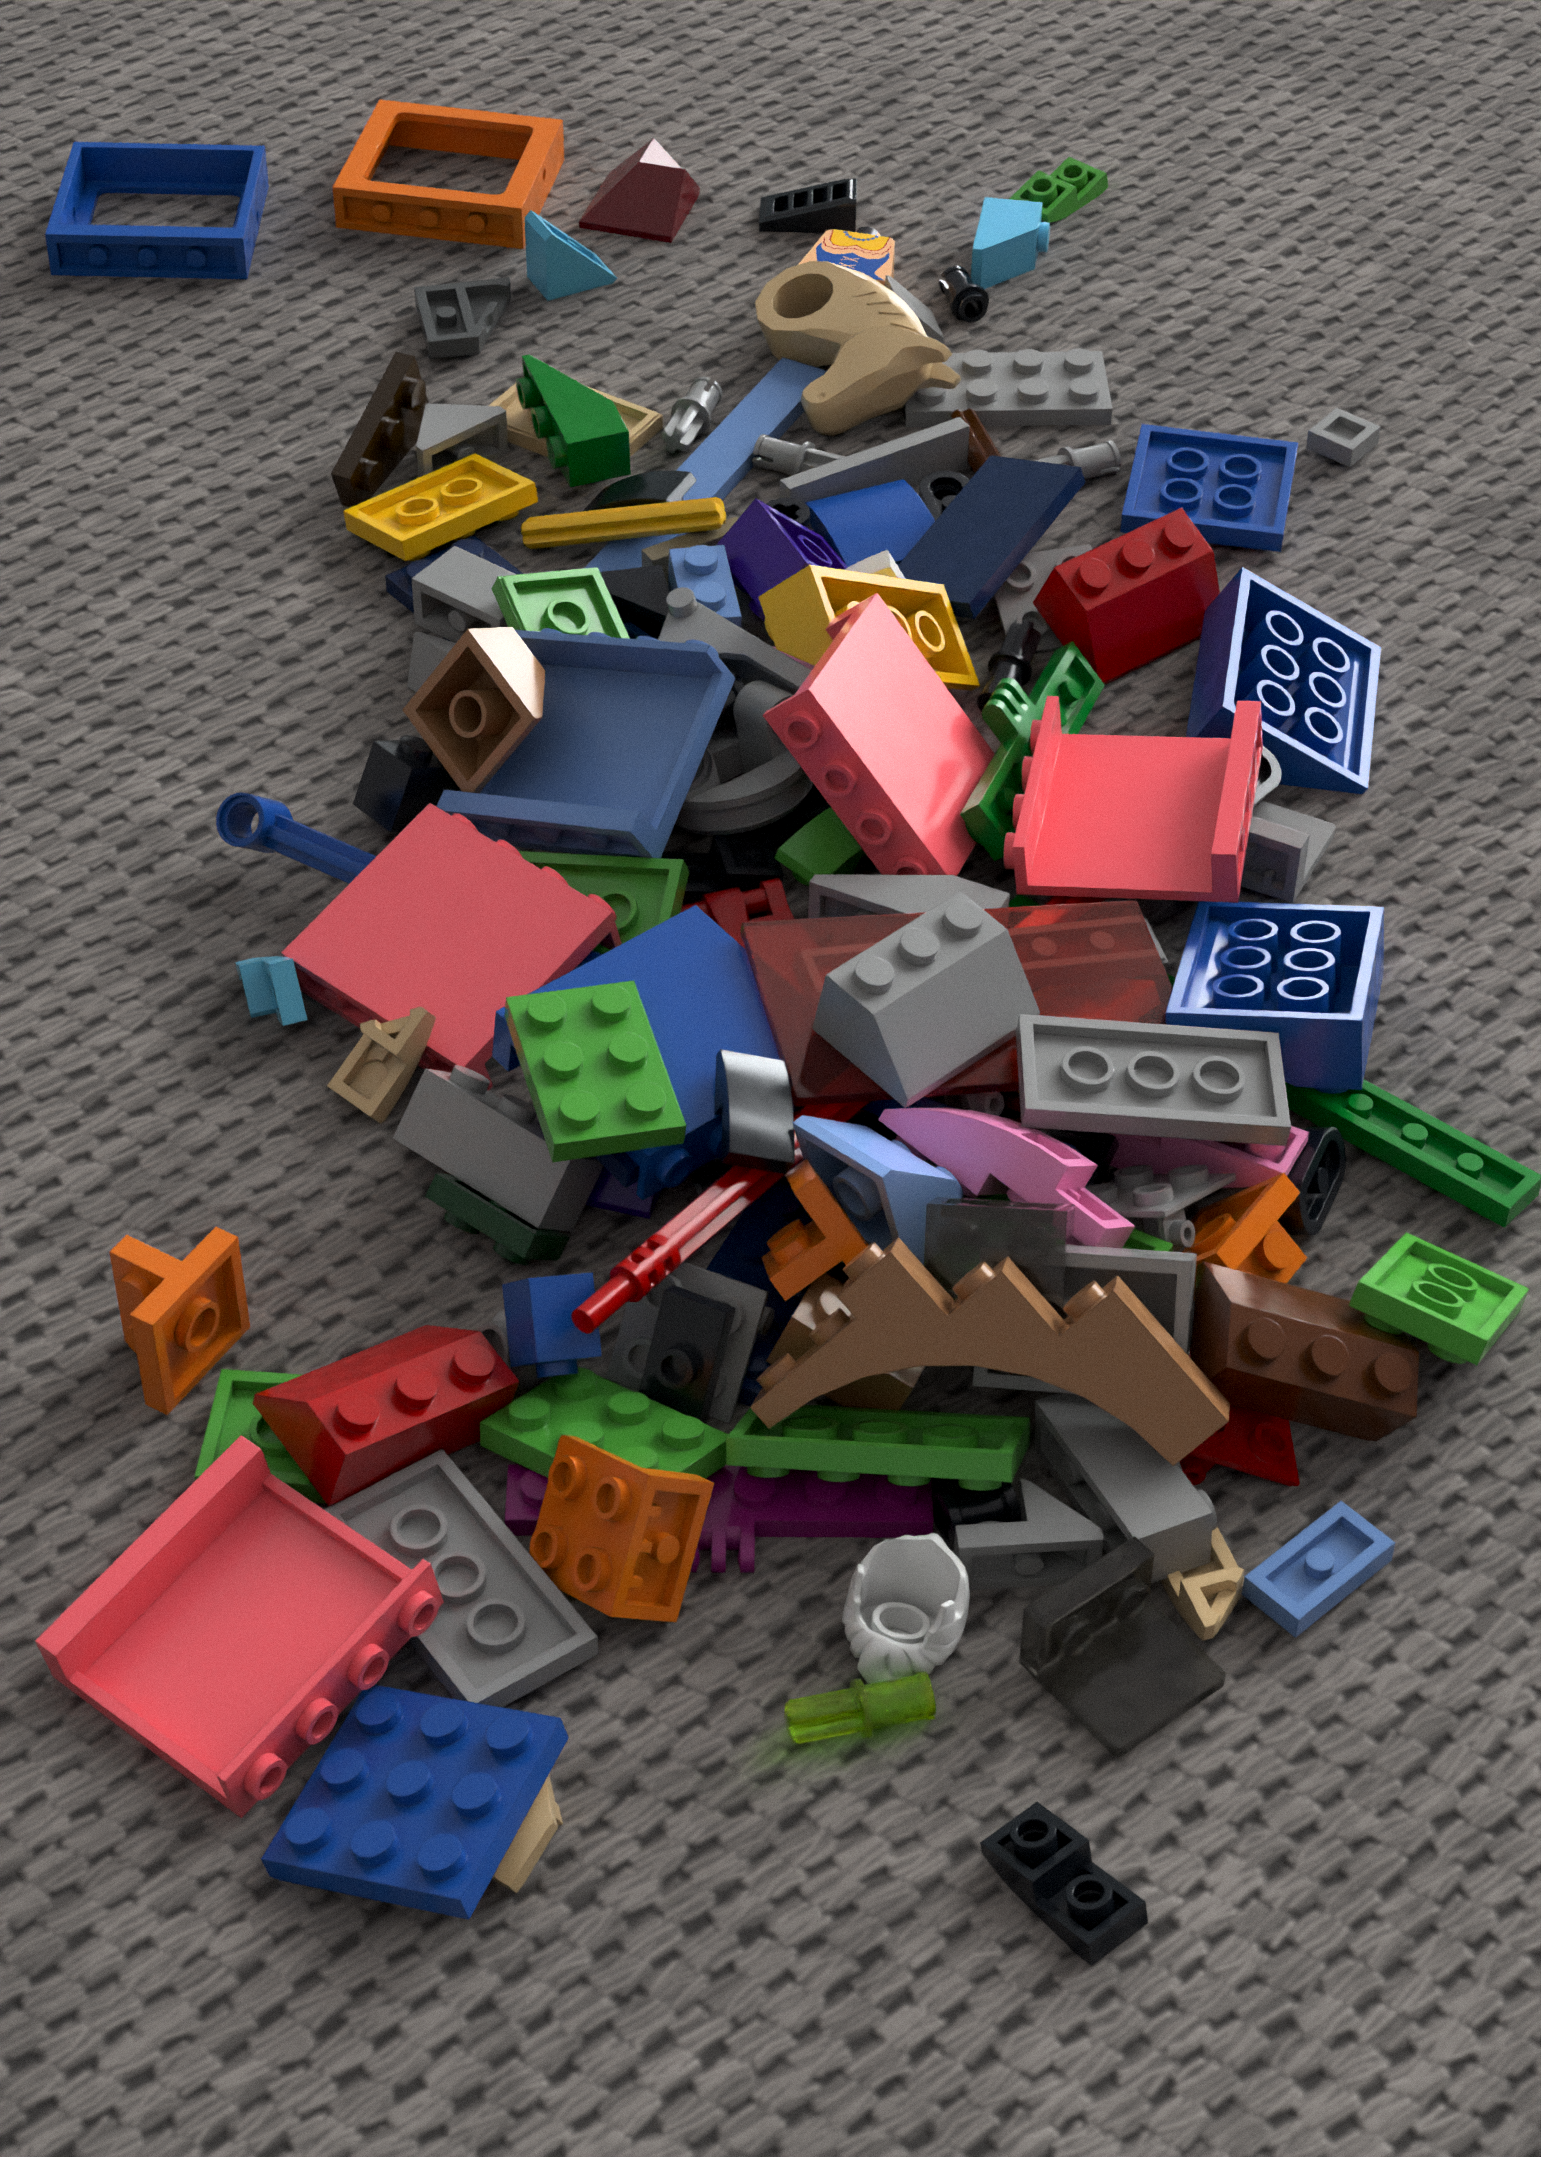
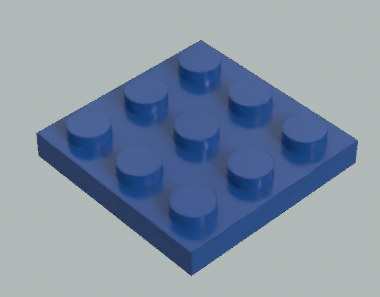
M1142 424L1123 506L1120 532L1128 533L1182 508L1207 543L1281 552L1298 442Z
M378 1685L362 1690L261 1860L269 1876L281 1881L469 1920L569 1738L563 1722L559 1717Z

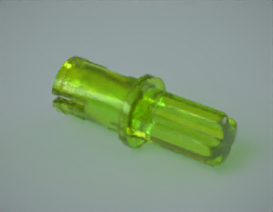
M925 1671L913 1676L864 1685L859 1678L853 1679L850 1682V1688L790 1699L784 1705L787 1733L792 1741L798 1744L860 1732L862 1739L871 1738L873 1729L924 1719L926 1721L934 1720V1715H936L933 1687Z

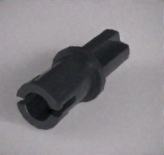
M1024 620L1022 624H1011L1000 651L994 653L988 662L990 674L977 698V706L981 712L995 691L999 681L1003 678H1012L1020 686L1027 684L1032 676L1030 664L1041 640V633L1033 628V622Z

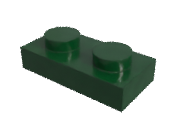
M436 1173L425 1195L426 1198L447 1210L444 1219L448 1223L471 1234L484 1233L496 1241L493 1246V1250L496 1253L521 1265H529L531 1259L557 1261L560 1259L570 1238L558 1230L536 1228L453 1175Z

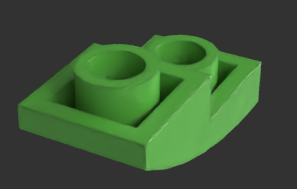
M1068 157L1051 175L1038 170L1009 199L1043 202L1042 220L1048 223L1059 221L1100 196L1108 188L1107 173Z
M830 807L792 835L778 849L775 859L792 870L793 876L799 882L809 886V881L815 874H854L860 858L867 856V854Z

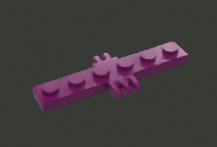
M508 1464L505 1525L514 1536H532L538 1521L548 1478L520 1464ZM725 1465L706 1478L714 1482L690 1573H697L700 1563L699 1550H711V1573H726V1550H739L738 1566L740 1573H755V1537L898 1538L904 1535L919 1536L933 1533L932 1478L925 1485L900 1486L888 1482V1475L860 1473V1477L853 1481L831 1482L819 1479L817 1471L790 1469L789 1474L785 1476L765 1478L748 1474L746 1466Z

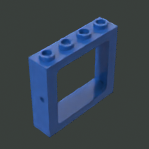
M73 142L45 233L51 275L248 279L269 188L265 146ZM105 193L234 195L240 197L233 228L91 225L98 198Z

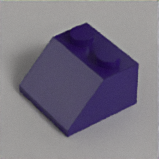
M756 498L717 543V545H724L734 585L751 596L752 600L748 605L763 621H765V615L758 597L808 565L842 570L848 568L824 537Z

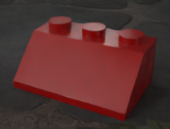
M1180 508L1055 566L1034 599L1033 604L1064 646L1073 641L1101 681L1106 685L1201 638L1205 610L1220 594L1214 551L1185 511Z
M425 1325L254 1395L252 1404L326 1504L331 1506L441 1449L449 1455L479 1442L480 1422L512 1402L520 1381L481 1331Z

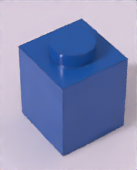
M593 1272L527 1278L502 1284L511 1367L535 1365L537 1378L578 1374L577 1360L602 1356L599 1327L590 1334L583 1333L574 1325L571 1317L572 1312L595 1293Z

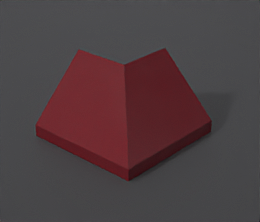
M653 138L607 175L581 217L579 228L672 243L700 195V187L689 173L682 169Z

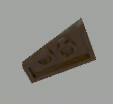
M395 352L331 472L340 502L344 506L353 507L369 500L417 443L425 404L429 403L426 395V385L421 378L415 356Z

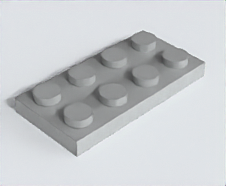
M1081 348L1072 349L1068 352H1039L1033 349H1023L1018 352L989 353L984 350H971L966 353H952V356L942 363L960 375L961 381L955 389L937 387L919 389L903 406L905 427H932L952 420L951 413L954 410L959 409L963 412L968 408L976 412L983 426L1108 425L1112 421V403L1102 351H1089Z
M1019 1014L1016 1028V1048L1022 1127L1286 1146L1291 1122L1279 1033Z
M443 1449L325 1509V1511L410 1569H413L422 1559H425L432 1565L444 1603L439 1607L438 1613L430 1627L421 1635L411 1637L409 1642L454 1699L504 1707L598 1655V1636Z

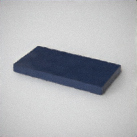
M990 455L898 565L899 569L906 579L944 585L954 615L975 619L1084 485L1085 479L1081 467Z

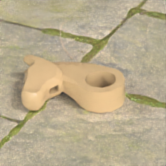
M809 261L787 268L767 282L755 302L758 322L772 354L780 360L784 357L814 367L831 365L824 375L812 381L803 389L801 404L811 427L822 435L834 436L841 434L871 418L902 408L919 389L931 387L955 389L961 381L959 374L942 363L952 356L950 349L936 339L927 337L917 315L895 292L862 272L828 261Z

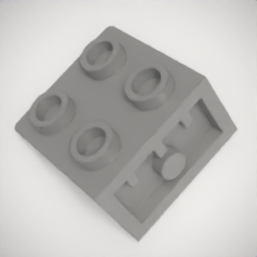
M1262 801L1253 808L1241 886L1294 903L1333 840L1336 829L1335 824Z

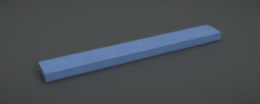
M782 357L676 470L691 472L697 480L683 496V499L692 500L718 497L723 501L754 467L752 459L754 457L761 458V455L753 454L758 437L761 434H766L779 439L804 412L801 404L803 389L812 381L824 375L827 370ZM687 533L609 541L585 568L598 567L600 572L642 567L641 549Z

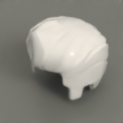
M936 1533L919 1536L904 1535L892 1540L886 1539L874 1545L860 1564L858 1563L852 1576L842 1613V1623L845 1624L847 1640L851 1642L850 1650L855 1658H859L857 1669L865 1681L875 1689L888 1690L907 1681L913 1675L921 1677L930 1674L936 1665H943L947 1658L955 1651L963 1634L970 1600L968 1574L962 1561Z

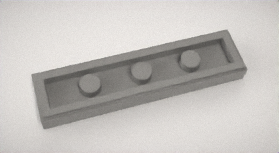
M960 417L786 477L780 480V498H793L805 503L904 479L911 487H915L929 473L936 471L957 472L966 469L970 426Z

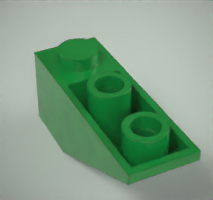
M523 355V377L516 379L520 405L522 409L530 408L535 434L538 439L545 438L550 464L553 469H561L569 487L631 475L629 430L614 402L532 355Z

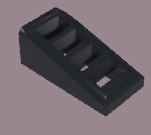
M857 178L837 180L761 197L759 231L824 233L827 230L836 229L856 232Z

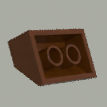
M1204 1261L1197 1266L1191 1359L1228 1400L1230 1405L1367 1441H1378L1417 1417L1419 1351L1404 1332L1392 1334L1373 1327L1364 1319L1365 1313L1348 1306L1350 1301Z

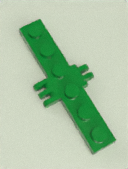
M1073 641L1054 651L1029 696H1027L1016 680L1003 678L999 681L995 691L982 710L983 720L1001 744L962 809L960 816L965 821L967 831L972 839L978 844L983 845L994 861L1004 857L1006 833L1016 832L1013 827L1014 797L1016 794L1025 793L1022 790L1023 759L1025 756H1033L1030 748L1031 725L1034 719L1042 720L1047 696H1059L1062 734H1078L1105 686Z

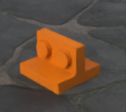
M807 1159L786 1173L785 1176L793 1193L813 1221L806 1226L800 1220H795L786 1225L767 1241L766 1244L771 1251L761 1257L770 1281L785 1301L841 1261L847 1265L869 1245Z
M1284 1172L1200 1209L1191 1222L1195 1228V1240L1191 1247H1185L1182 1252L1197 1253L1196 1275L1197 1266L1204 1261L1278 1282L1288 1283L1307 1257L1277 1221L1300 1194V1191Z
M215 1227L183 1261L129 1235H126L109 1252L124 1340L137 1354L145 1405L165 1415H168L250 1328L239 1240L237 1236L218 1227Z

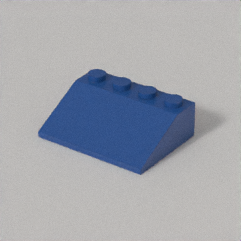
M1242 567L1204 613L1186 737L1231 738L1237 701H1261L1262 744L1279 762L1282 772L1280 785L1364 794L1368 789L1381 647Z
M1198 901L1165 1012L1166 1024L1279 1033L1285 1082L1295 1087L1315 1088L1317 1091L1328 1094L1342 1093L1348 1089L1362 1090L1384 972V907Z

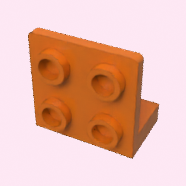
M562 1435L558 1442L554 1461L549 1469L548 1483L536 1528L530 1540L529 1554L559 1590L610 1617L677 1623L714 1482L697 1474L641 1468L576 1436Z

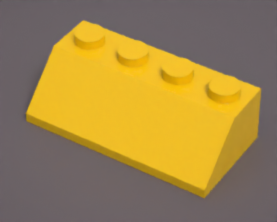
M808 565L758 597L765 615L766 631L774 641L776 649L815 666L833 641L825 630L831 620L878 593L946 688L973 691L980 687L947 592L942 584Z

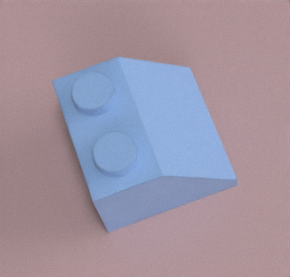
M806 1115L800 1116L793 1122L803 1159H807L869 1245L875 1242L881 1250H884L899 1237L918 1260L925 1264L968 1229L961 1202L963 1198L962 1188L954 1175L944 1167L937 1166L935 1168L913 1155L909 1148L899 1140L894 1139L890 1141L867 1126Z

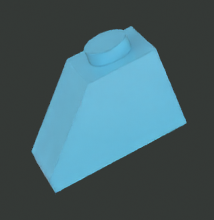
M984 197L972 249L971 280L974 284L986 289L1035 269L1038 252L1047 253L1050 223L1041 222L1043 202Z

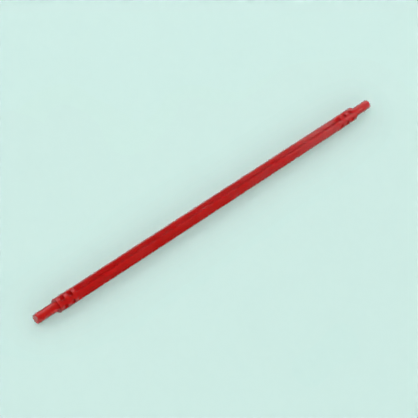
M1053 896L1012 932L1076 926L1108 898ZM853 1065L793 1116L794 1121L800 1116L806 1115L847 1123L884 1090L858 1067ZM795 1129V1163L789 1171L804 1160ZM733 1166L612 1268L610 1280L572 1312L571 1317L574 1325L581 1332L590 1334L628 1301H640L781 1180L785 1174Z

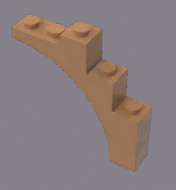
M898 1237L884 1250H881L875 1242L871 1243L843 1268L849 1279L845 1282L837 1297L851 1314L847 1316L841 1308L837 1309L809 1334L815 1345L795 1361L787 1352L772 1363L756 1379L763 1389L760 1390L750 1407L770 1429L812 1399L864 1377L917 1366H978L1031 1376L1086 1398L1132 1427L1174 1466L1229 1421L1230 1403L1118 1275L1103 1288L1095 1280L1082 1288L1064 1305L1063 1310L1069 1316L1063 1320L1008 1256L993 1269L983 1261L969 1271L952 1288L958 1295V1298L954 1301Z

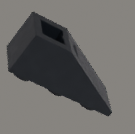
M404 735L401 736L400 740L373 742L353 805L388 831L401 832L429 803L437 806L443 790L461 791V789L424 739Z

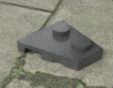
M509 277L414 287L415 306L429 359L480 354L511 300Z

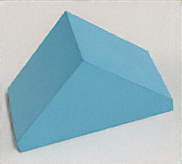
M532 210L526 215L527 277L547 301L612 284L617 279L594 252Z

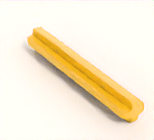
M718 497L529 517L521 524V534L523 535V543L527 548L537 549L720 529L726 523L724 502Z

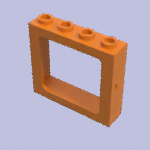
M379 99L332 187L336 228L524 249L526 245L525 217L530 210L537 215L540 214L564 162L563 120ZM389 145L519 160L506 190L497 195L370 181Z

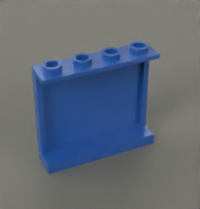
M696 905L529 993L534 994L635 981L686 1123L684 1144L625 1152L640 1167L636 1195L641 1200H645L665 1187L673 1188L678 1186L694 1170L715 1158H721L722 1116L714 1114L716 1055L720 1049L784 1060L790 1083L793 1113L806 1106L844 1074L843 1069L846 1057L812 1029L816 1012ZM505 1007L497 1010L495 1014L492 1057L509 1072L520 1066V1062L504 1016Z

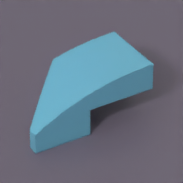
M272 956L235 962L239 979L242 980L251 1018L276 1013L278 1021L283 1026L308 1020L293 958Z

